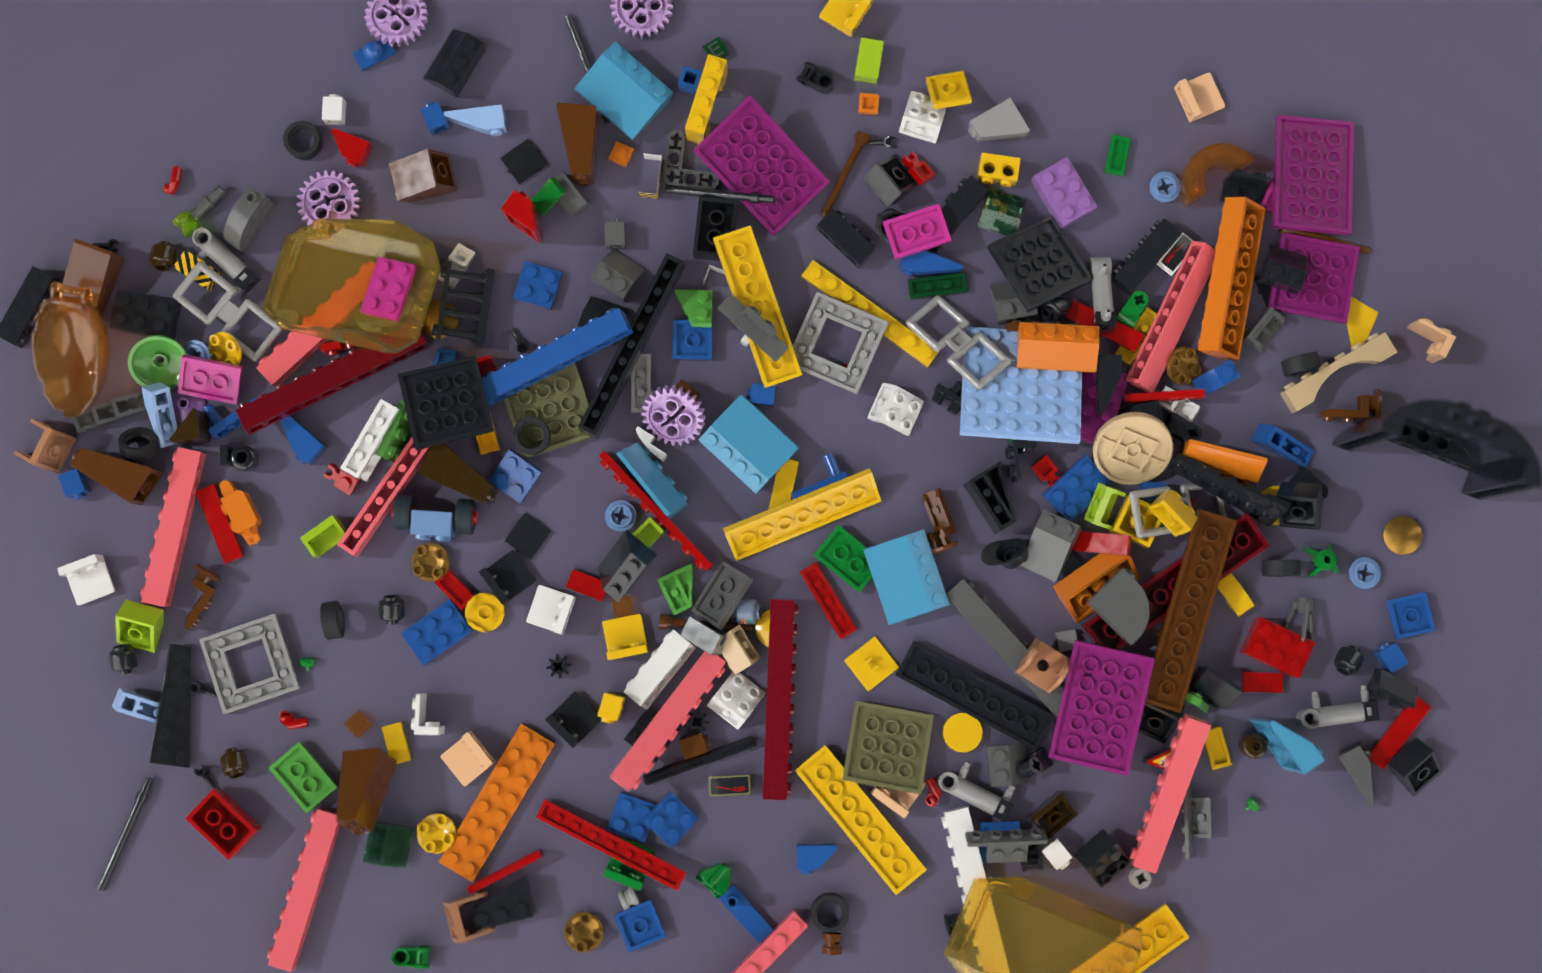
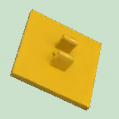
M875 636L844 660L867 691H870L899 668Z

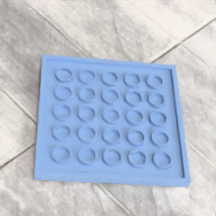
M967 327L965 333L972 338L976 333L981 332L1011 359V364L980 390L976 389L962 376L960 435L1080 444L1082 372L1016 368L1017 332H1006V329ZM978 342L963 355V366L978 380L983 378L1001 362L981 342Z

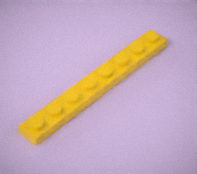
M812 260L801 275L802 278L827 296L888 321L889 324L883 336L927 368L939 353L934 351L913 331L814 260Z

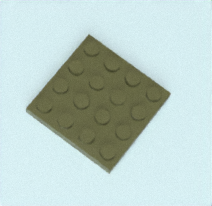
M576 363L504 399L513 428L521 419L526 417H537L549 426L551 442L548 448L540 454L592 438L580 432L578 428L589 403ZM535 424L525 426L520 435L522 443L527 447L538 446L543 440L542 429ZM521 452L522 456L526 459L537 456Z
M855 701L842 780L921 795L934 715Z

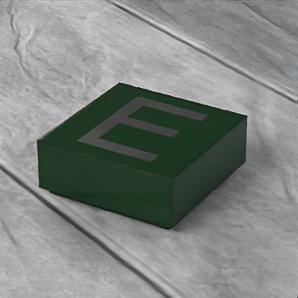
M720 37L703 46L707 56L710 54L724 58L729 55V51Z

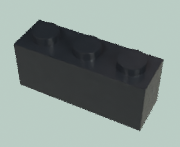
M832 209L817 224L816 229L859 269L875 252V247H873L875 244L868 237L864 238L856 225L853 223L850 225L845 220L846 216L838 210L836 212Z

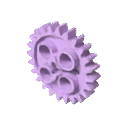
M373 0L374 2H367L369 8L365 9L366 16H364L367 22L366 26L370 29V34L372 36L375 35L377 41L381 39L384 45L387 41H389L391 47L394 45V42H397L400 47L402 41L408 45V39L416 41L414 35L421 36L420 29H426L423 23H428L426 17L428 16V11L423 0ZM408 13H414L412 16H406ZM398 26L401 27L399 30H394Z
M611 0L615 3L610 5V9L614 10L611 15L615 18V25L620 24L619 30L625 29L626 35L632 32L633 38L637 34H640L641 39H643L644 34L651 38V32L658 35L657 29L660 28L664 31L663 23L669 24V20L666 17H672V12L668 11L673 9V5L668 4L672 0ZM626 4L633 6L630 10H624L623 7ZM653 4L660 5L658 10H652L650 7ZM640 5L643 7L645 5V9L638 8V6ZM640 17L647 19L643 24L638 23L637 20Z
M325 170L324 176L317 172L316 179L309 176L311 182L304 181L306 188H299L303 195H297V198L302 200L296 203L298 207L302 208L298 211L300 215H304L301 219L304 222L308 221L307 225L309 227L314 225L316 232L321 228L323 234L326 233L327 229L333 234L335 228L338 232H341V226L348 229L347 222L354 223L352 216L358 217L359 215L355 210L361 209L356 204L361 202V199L355 197L360 192L353 190L356 185L350 183L351 179L349 177L344 179L342 173L337 176L335 171H332L331 175H329L327 170ZM334 186H339V191L331 194V189ZM320 193V198L314 201L312 199L313 195ZM328 199H331L330 205L328 206ZM345 204L344 211L337 212L338 206ZM327 211L326 217L320 219V212Z
M665 385L663 390L658 387L656 391H652L646 398L642 406L644 410L641 414L645 416L643 423H648L646 430H653L652 436L658 435L657 441L663 438L664 444L671 441L672 446L676 442L682 446L684 441L689 444L691 439L695 440L700 435L705 425L703 421L706 416L702 415L705 409L699 408L702 403L701 401L695 402L696 395L689 396L690 390L685 393L682 386L679 390H676L675 385L671 389ZM685 406V408L679 411L678 415H674L680 407ZM669 416H673L666 425H662L668 420Z

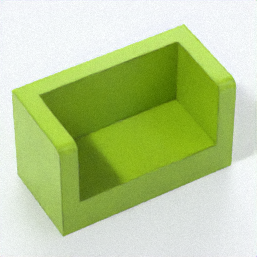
M861 38L854 81L877 84L884 41Z
M1098 482L1084 519L1092 524L1112 530L1113 526L1109 525L1107 521L1118 495L1125 497L1126 493Z
M331 515L301 536L300 539L311 555L318 558L337 545L347 530L337 516Z
M649 517L633 535L650 548L665 532Z

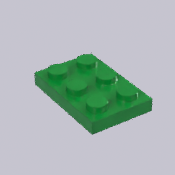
M840 525L834 529L813 555L858 593L872 578L863 551L867 548Z

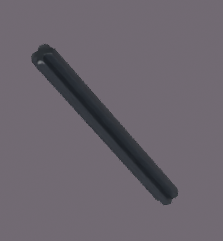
M749 736L698 756L648 772V774L643 775L644 783L650 785L757 746L754 736Z

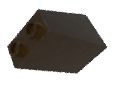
M447 444L430 447L418 474L488 506L490 502L494 503L498 494L496 492L497 488Z

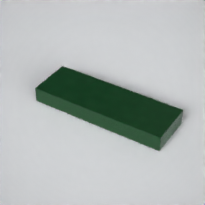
M966 272L907 280L909 299L968 293Z

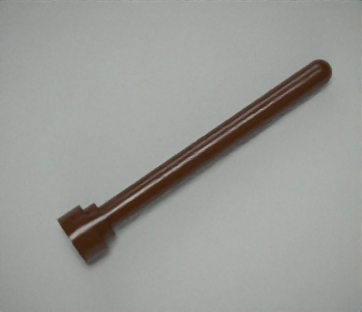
M857 131L854 137L855 145L821 212L823 218L831 211L862 147L864 148L865 145H868L871 139L868 134L862 131Z
M1279 229L1278 231L1280 235L1283 233L1295 234L1360 247L1359 252L1363 254L1371 252V248L1368 246L1317 232Z
M660 613L659 629L667 630L671 626L685 627L688 619H675L672 616H668V614ZM699 620V622L711 629L720 630L707 621ZM727 622L722 630H731L740 624ZM740 625L744 632H752L754 630L753 625Z

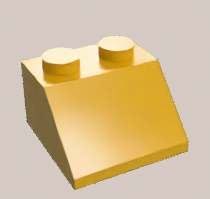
M1171 489L1164 491L1148 507L1174 536L1189 532L1198 519L1193 508L1185 505L1181 500V496Z

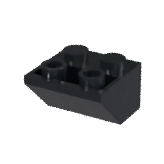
M1375 668L1367 685V690L1371 692L1370 696L1378 700L1389 701L1388 705L1396 709H1414L1417 686L1381 668Z
M1104 829L1099 831L1074 854L1077 861L1101 888L1108 884L1115 875L1124 870L1131 862L1118 843Z

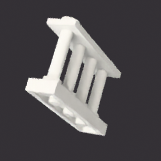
M380 399L340 469L368 482L382 458L377 456L376 453L384 435L399 411L398 408Z

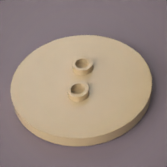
M1129 412L1113 417L1099 429L1093 441V457L1099 471L1108 479L1125 485L1141 484L1156 478L1166 469L1173 454V441L1165 424L1158 418L1141 412Z

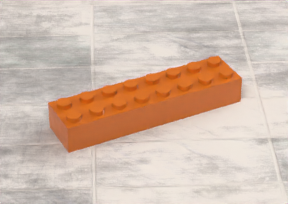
M1225 197L1222 207L1221 224L1219 225L1218 241L1215 246L1216 252L1212 264L1211 280L1208 285L1209 291L1205 302L1202 330L1198 341V351L1219 360H1239L1264 224L1266 208L1247 197Z

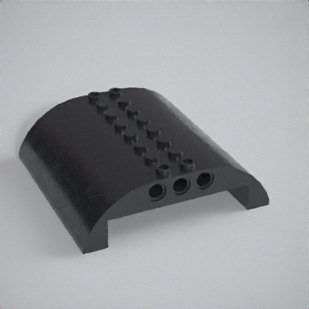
M1429 399L1409 403L1348 427L1332 443L1333 446L1352 452L1379 442L1389 441L1469 472L1461 493L1478 500L1539 489L1542 486L1540 463L1528 440L1508 423L1491 416L1490 412L1481 409L1478 411L1471 409V405L1464 402L1455 403L1447 400ZM1403 427L1406 429L1405 435L1401 434ZM1419 432L1424 435L1423 442L1418 439ZM1438 439L1443 443L1441 449L1436 444Z

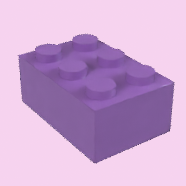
M1068 157L1034 175L1031 180L1041 200L1061 230L1091 214L1097 208Z

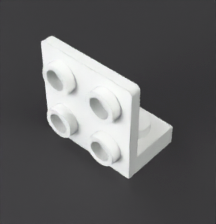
M911 91L899 133L936 144L946 108L933 110L930 96Z
M882 383L867 418L874 422L883 423L909 436L924 401L896 385Z
M93 554L57 568L60 576H67L77 605H83L115 592L103 555Z
M539 585L526 622L564 635L576 597Z
M732 672L707 706L736 729H739L764 697L765 692L740 672L737 674Z
M427 693L416 694V698L412 700L415 718L411 720V729L414 730V734H445V726H440V722H425Z

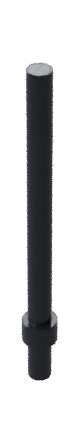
M567 15L564 17L584 71L587 73L591 68L590 62L572 15ZM601 113L604 123H610L611 121Z
M666 186L665 192L669 194L751 201L753 204L776 202L775 195H764L761 192L754 191L752 193L678 186Z
M146 777L141 790L137 792L134 798L136 801L97 886L98 890L104 891L143 803L147 802L148 792L154 781L152 778Z

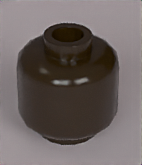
M160 241L154 244L150 251V264L158 271H169L176 263L177 249L167 241Z
M1246 733L1239 741L1241 753L1248 758H1261L1267 751V741L1259 733Z
M236 747L229 748L220 757V764L225 776L235 779L246 774L245 772L248 770L249 764L243 750H237Z

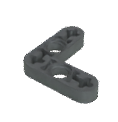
M680 130L671 131L667 140L663 172L665 184L667 186L716 190L719 187V178L713 172L682 169L686 142L685 135ZM679 135L682 141H678V149H670V147L674 148L675 145L674 140L671 139ZM671 154H678L680 160L677 163H671L669 156ZM674 173L675 177L681 178L680 174L682 173L683 184L680 183V179H674L673 182H670L667 176ZM688 175H695L697 181L695 184L690 185L686 182V177ZM700 176H703L702 179L706 181L709 180V177H712L716 183L708 186L707 182H702V186H699Z

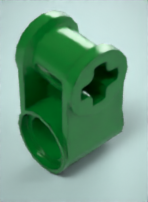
M1143 291L1134 292L1116 315V321L1133 328L1148 303L1147 294ZM1137 297H1140V298H1141V299H1140V302H1141V303H1139L1138 305H1136V304H1135V302H1136L1135 299H1136Z
M400 945L393 951L391 960L393 964L399 967L427 969L430 968L428 960L429 951H431L432 947L425 945ZM403 951L406 954V960H399L397 952Z

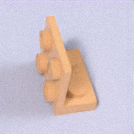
M1209 72L1190 81L1183 79L1174 87L1190 123L1225 107Z
M1418 319L1409 324L1407 329L1434 342L1427 349L1426 353L1428 356L1426 360L1435 363L1446 358L1456 336L1452 335V332L1446 328H1438L1433 325L1434 323L1429 319Z
M472 731L464 734L457 743L440 756L464 787L496 762Z
M876 786L871 792L874 797L904 819L909 813L908 809L919 795Z

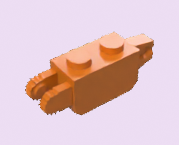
M222 480L220 489L224 497L220 499L222 502L220 506L224 514L228 515L231 520L229 522L231 529L234 533L237 532V534L242 535L249 546L259 543L262 540L258 527L261 526L262 519L249 493L237 490L232 481Z

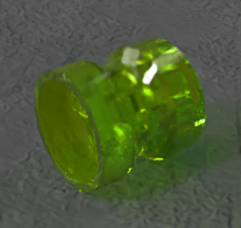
M188 210L181 212L173 220V224L182 230L181 233L185 238L192 237L194 231L201 228V225L192 219V215Z

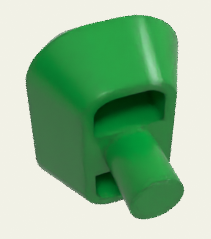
M302 657L299 662L301 666H305L306 670L309 671L310 667L314 666L316 659L314 657Z
M1249 797L1247 800L1248 806L1245 807L1246 810L1260 811L1261 806L1254 797Z

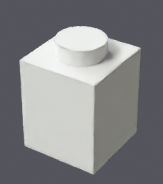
M330 94L329 97H323L322 120L326 125L346 124L347 102L340 95Z
M1053 837L1047 844L1041 847V852L1056 870L1059 868L1062 870L1070 864L1069 860L1072 856L1056 837Z

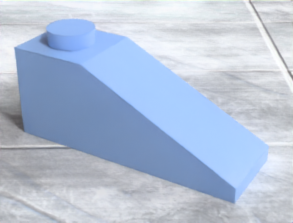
M502 104L444 112L447 121L488 135L491 134V136H501L502 133L507 132L505 111Z
M161 382L141 387L145 407L154 433L157 435L159 447L163 448L177 444L169 440L177 430L170 388Z
M119 687L112 707L115 711L155 723L159 701Z

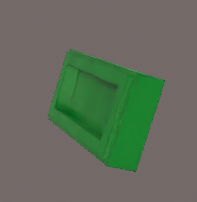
M1111 135L1104 169L1105 174L1124 176L1131 138Z
M551 177L532 198V204L535 205L540 215L544 216L566 191L555 177Z

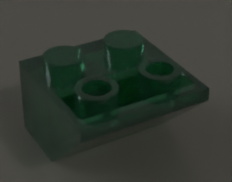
M989 188L977 227L1008 236L1018 230L1026 199L1018 195L1004 193L1000 189Z
M376 820L373 831L368 834L362 862L380 866L406 868L415 828Z

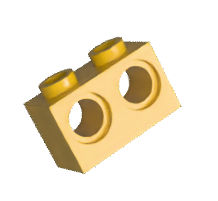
M982 153L979 160L977 180H981L983 184H993L995 182L1000 183L1003 187H1012L1018 180L1021 158ZM991 166L994 172L986 173L984 167ZM1010 169L1013 175L1006 176L1003 170Z
M605 692L598 712V716L602 717L601 721L610 724L619 721L626 697Z

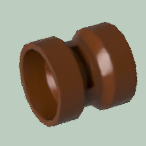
M823 932L822 939L824 940V945L822 946V953L827 955L842 954V947L840 946L842 933Z

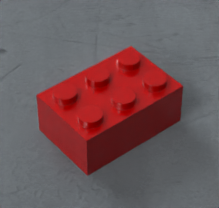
M1255 617L1239 653L1291 678L1299 679L1315 642L1305 638V641H1302L1301 635L1265 618Z
M220 787L212 789L185 818L227 860L235 858L262 829Z

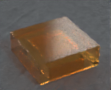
M625 596L619 602L612 599L614 618L634 615L632 596Z
M360 710L344 723L356 738H359L373 725Z

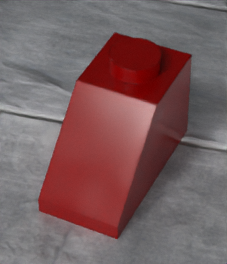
M333 128L332 134L342 157L347 161L346 164L355 168L358 166L364 168L373 148L371 143Z

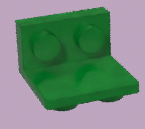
M619 836L653 855L656 852L652 848ZM610 857L603 873L604 877L639 891L646 878L645 874Z

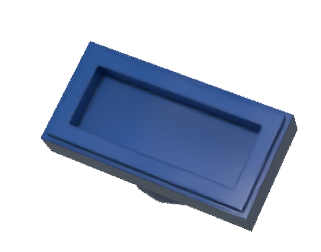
M380 39L367 42L363 48L352 54L361 70L365 71L395 55L396 51L393 46H390L389 41L384 45Z

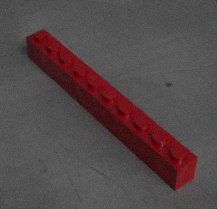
M416 322L413 324L407 323L396 332L386 333L378 341H370L365 347L359 350H351L347 356L341 359L335 358L329 362L330 364L324 367H317L306 376H298L293 382L287 385H279L275 388V391L269 394L263 393L256 400L241 404L235 411L248 435H251L427 349L428 345Z
M770 599L763 800H787V795H791V783H787L788 775H792V763H788V755H792L793 743H789V735H793L794 723H790V715H794V703H791V695H795V683H791V677L796 675V664L792 663V655L796 656L797 644H793V636H797V624H794V616H798V604H794V599Z

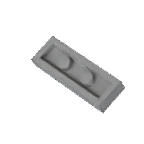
M641 354L631 373V413H642L644 410L642 406L646 398L651 394V354Z

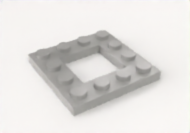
M816 292L793 344L800 370L858 395L889 322ZM827 318L862 333L847 368L812 354Z
M276 613L199 639L223 715L301 689ZM262 639L274 676L238 689L226 651Z

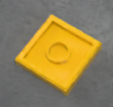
M964 71L926 77V85L933 110L972 103Z

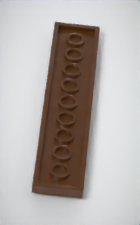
M1200 509L1196 510L1195 515L1198 519L1189 534L1159 637L1145 700L1146 703L1179 713L1182 712L1237 522L1236 520Z

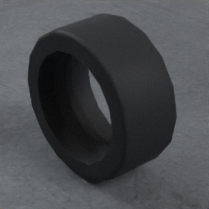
M306 121L292 123L287 127L283 136L286 150L293 157L300 160L314 158L321 151L323 145L322 135L319 130ZM300 130H308L314 136V144L309 150L304 152L297 151L292 145V137Z
M1317 351L1281 361L1285 377L1305 373L1322 366Z
M526 417L515 425L513 441L521 452L528 455H537L548 448L551 442V431L543 420L537 417ZM535 424L543 431L542 443L536 447H527L521 441V431L527 425Z
M130 428L121 433L118 438L120 455L129 462L148 461L156 456L158 452L157 435L148 428ZM135 442L148 443L143 447H129L130 444Z
M1263 560L1262 576H1301V560Z
M338 601L322 603L320 606V619L325 638L327 640L343 638L345 624L340 603Z
M824 893L814 900L811 907V918L819 930L836 932L846 925L849 918V909L846 901L840 895ZM834 901L840 905L842 915L838 922L826 924L820 920L818 909L823 902Z

